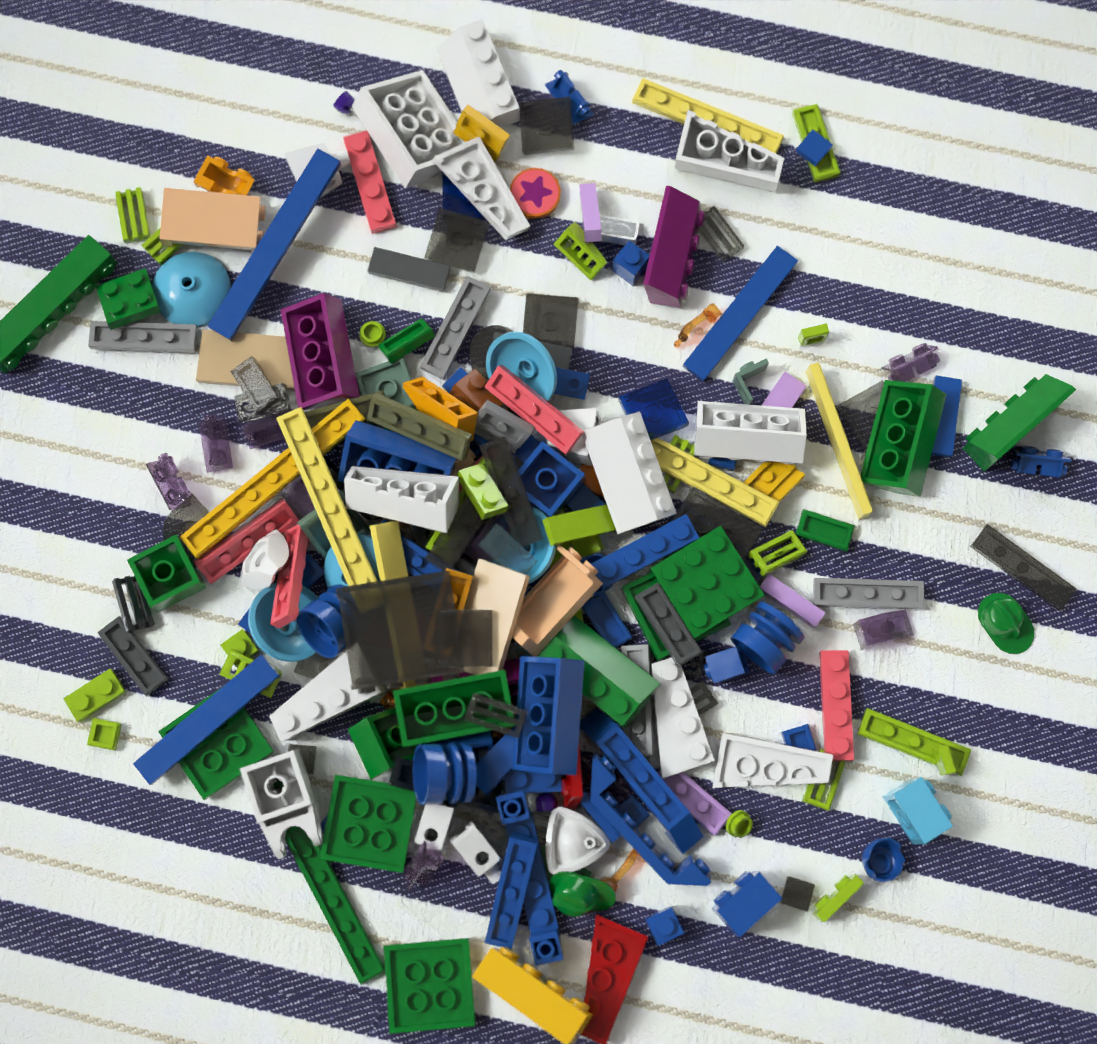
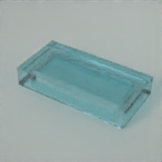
M497 524L478 545L499 565L524 574H528L538 562Z

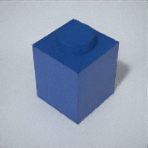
M628 241L613 260L612 271L633 286L647 269L650 255L631 241Z
M740 646L705 657L707 662L704 664L707 677L713 680V683H722L750 673L743 649Z
M671 906L644 918L658 946L684 934Z

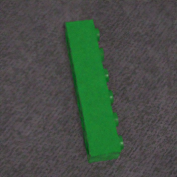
M90 235L86 236L0 320V370L4 374L17 367L20 359L27 352L34 350L38 346L39 340L46 333L52 332L65 315L75 310L77 303L84 296L90 295L95 290L98 282L108 277L114 271L118 263Z

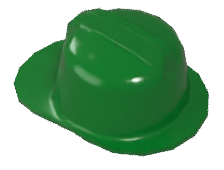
M993 593L986 596L980 602L978 619L994 644L1001 651L1008 654H1019L1026 651L1032 645L1034 627L1015 599L1004 593Z
M562 871L554 874L550 880V889L554 895L552 904L567 916L579 917L590 911L607 910L616 901V893L613 888L606 882Z

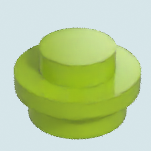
M370 321L361 327L359 336L365 346L374 348L385 341L386 331L379 322Z
M738 810L731 814L726 823L727 833L732 837L738 838L747 836L753 826L749 814L744 810Z

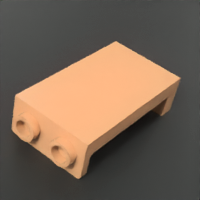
M164 188L159 239L162 246L173 247V243L244 249L251 250L253 253L264 235L263 231H259L260 221H265L266 206L261 205V199L258 196Z
M560 544L556 547L562 554L561 558L523 598L512 637L534 657L544 649L603 584L595 576L598 571L588 561H585L583 564L580 563L582 557L572 547L568 550Z

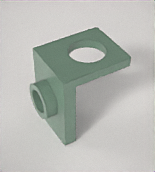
M767 358L755 364L753 361L748 362L739 368V372L734 374L732 382L744 404L751 405L753 402V398L744 381L765 371L769 364Z

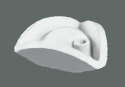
M277 529L259 539L244 560L240 576V583L256 590L268 588L275 580L276 573L285 566L289 556V547L285 538Z
M557 807L552 811L546 835V859L548 870L553 875L562 871L574 872L600 858L609 849L610 841L608 837L592 821L564 807Z

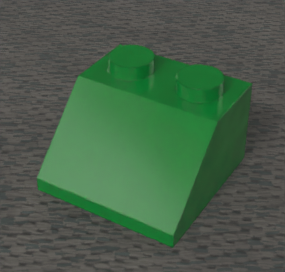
M174 535L127 559L149 607L157 613L207 588L178 535Z
M396 707L366 717L348 729L370 780L392 772L396 757L413 761L417 746L425 745L422 743L403 747Z

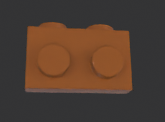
M476 369L456 382L450 392V395L476 412L480 410L487 400L510 411L507 405L485 388L488 380Z

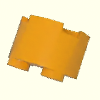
M207 155L193 183L197 188L201 187L208 192L247 195L255 179L252 178L253 176L243 169H238L237 172L229 169V163L220 157L212 158Z

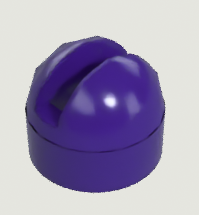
M344 91L336 99L333 107L342 114H350L352 112L350 108H352L355 100L352 95Z
M549 792L539 794L535 800V812H548L557 808L556 798Z

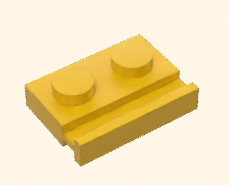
M469 104L462 110L456 128L453 131V134L464 142L480 137L494 163L500 157V153L510 137L501 127L494 124Z
M767 461L763 462L743 483L780 503L804 479L805 474L800 472L794 464Z

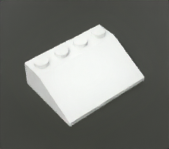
M423 70L361 87L352 105L353 110L405 189L424 183L442 173L443 171L433 162L434 156L465 143L453 134L457 121Z

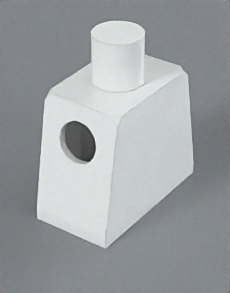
M325 143L284 153L296 182L317 148L331 155ZM345 149L331 155L340 160L341 165L338 169L351 164ZM338 170L321 197L341 185L342 179Z
M595 408L559 410L582 430L600 425L601 423L599 412ZM537 430L535 431L536 439L548 440ZM583 436L579 438L570 453L564 454L548 440L547 445L565 459L592 466Z
M444 800L442 804L425 805L414 841L421 845L417 859L433 863L436 851H442L446 845L459 804L449 803ZM430 828L435 829L438 835H432Z
M470 818L449 835L450 841L478 877L484 873L489 881L494 884L500 879L502 868L497 862L501 858ZM479 852H485L486 856L483 859L478 860L476 858Z

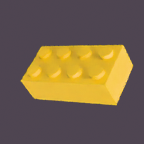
M501 946L500 949L491 947L472 977L563 1044H575L593 1016L588 1012L590 1006L577 997L569 999L564 995L566 992L565 988L553 980L544 981L541 978L543 973L531 964L525 963L522 965L519 963L518 959L520 956L507 947Z

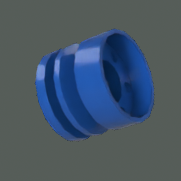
M341 584L333 585L326 592L322 593L318 600H313L301 609L296 620L304 640L314 651L326 658L336 657L350 645V642L356 641L371 627L369 612L361 615L350 588Z
M760 601L755 607L757 613L751 612L748 616L755 628L742 623L730 639L735 646L742 647L744 655L768 673L775 675L787 661L780 648L793 653L796 650L794 643L800 644L805 639V636L786 614Z
M468 743L446 744L444 751L439 744L417 746L413 758V784L415 795L420 805L442 804L445 797L449 803H457L458 800L460 803L472 801L476 790V763L473 750Z

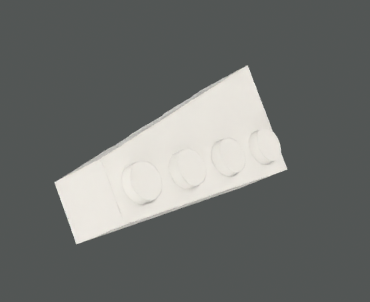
M688 110L674 169L775 192L784 158L755 143L752 144L742 139L740 135L734 132L730 133L718 127L716 123L710 120L706 121L696 116V113Z
M352 466L344 479L346 508L447 533L460 506L458 476Z
M356 642L269 716L280 741L290 740L387 692L364 642Z

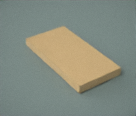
M202 329L196 381L197 383L295 391L285 336L237 332L233 340L230 341L213 330Z
M478 559L448 665L473 675L503 670L530 575L485 559Z

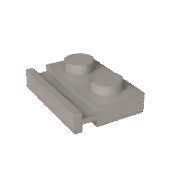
M487 400L478 411L474 433L514 455L516 450L532 434L534 426Z

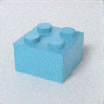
M922 777L909 779L882 796L912 845L926 844L953 827L950 822L952 816L944 804L939 805L934 797L936 791L929 780H924Z

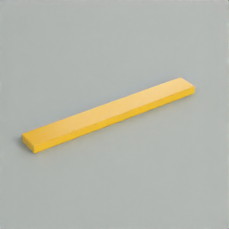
M349 399L312 428L323 456L346 438L355 420L363 423L366 422V419ZM289 447L179 537L195 558L199 559L301 475Z

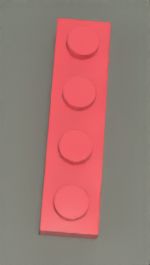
M368 131L343 137L371 233L374 234L397 227Z
M499 365L485 385L487 390L523 420L533 425L534 429L564 454L570 453L584 433L582 429L504 365Z
M282 498L215 545L199 559L194 560V563L210 584H212L243 562L259 539L276 529L282 534L295 525L299 519L284 498Z
M298 524L284 532V538L289 547V556L285 566L278 571L270 623L277 628L293 622L299 614L298 605L303 588L302 578L306 566L305 557L309 538Z
M821 650L819 652L824 753L832 754V761H853L854 746L848 650Z

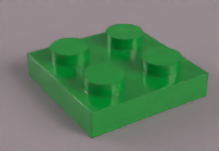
M146 268L96 286L110 330L161 312Z

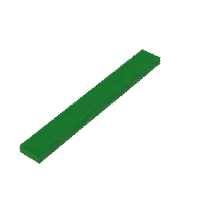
M276 778L277 782L273 783L274 788H280L282 792L284 784ZM289 827L285 834V841L361 985L384 972L385 967L330 862L319 859L322 846H315L306 831L301 827Z

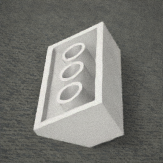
M483 18L458 27L436 47V50L461 112L469 104L501 128L519 122V105Z
M698 401L694 455L704 458L723 457L731 460L749 459L757 462L775 461L784 464H803L807 436L805 409Z
M640 412L625 415L583 430L582 436L617 534L677 514Z

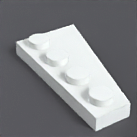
M476 137L434 156L433 162L505 240L529 229L528 221L480 137Z
M672 658L651 664L652 677L661 683L654 693L661 778L663 779L715 761L682 666L678 668Z
M722 733L712 788L828 783L833 755Z

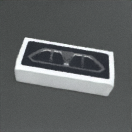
M600 215V242L625 246L628 241H631L636 245L639 221Z

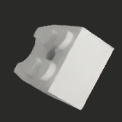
M299 748L240 768L257 823L260 824L273 853L278 859L286 856L285 834L291 826H298L304 829L315 846L322 845L323 834L317 801ZM276 778L284 784L282 792L280 788H274L273 783L277 782Z

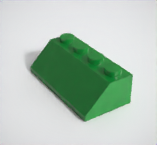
M1045 374L1039 380L1036 377L1032 378L1023 387L1026 390L1025 393L1020 397L1014 394L1004 403L1007 408L1001 414L996 410L985 420L987 426L982 431L976 428L965 438L968 443L962 449L985 472L1073 394L1076 389L1072 385L1048 374Z
M884 381L860 474L863 484L897 494L921 497L946 393L933 384Z
M576 616L568 621L536 656L584 660L582 694L626 728L661 685L660 682Z
M505 670L393 690L403 747L515 726Z

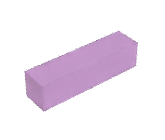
M596 183L579 184L585 242L601 241V223Z
M770 574L767 575L760 585V589L765 596L813 629L825 614L824 611Z

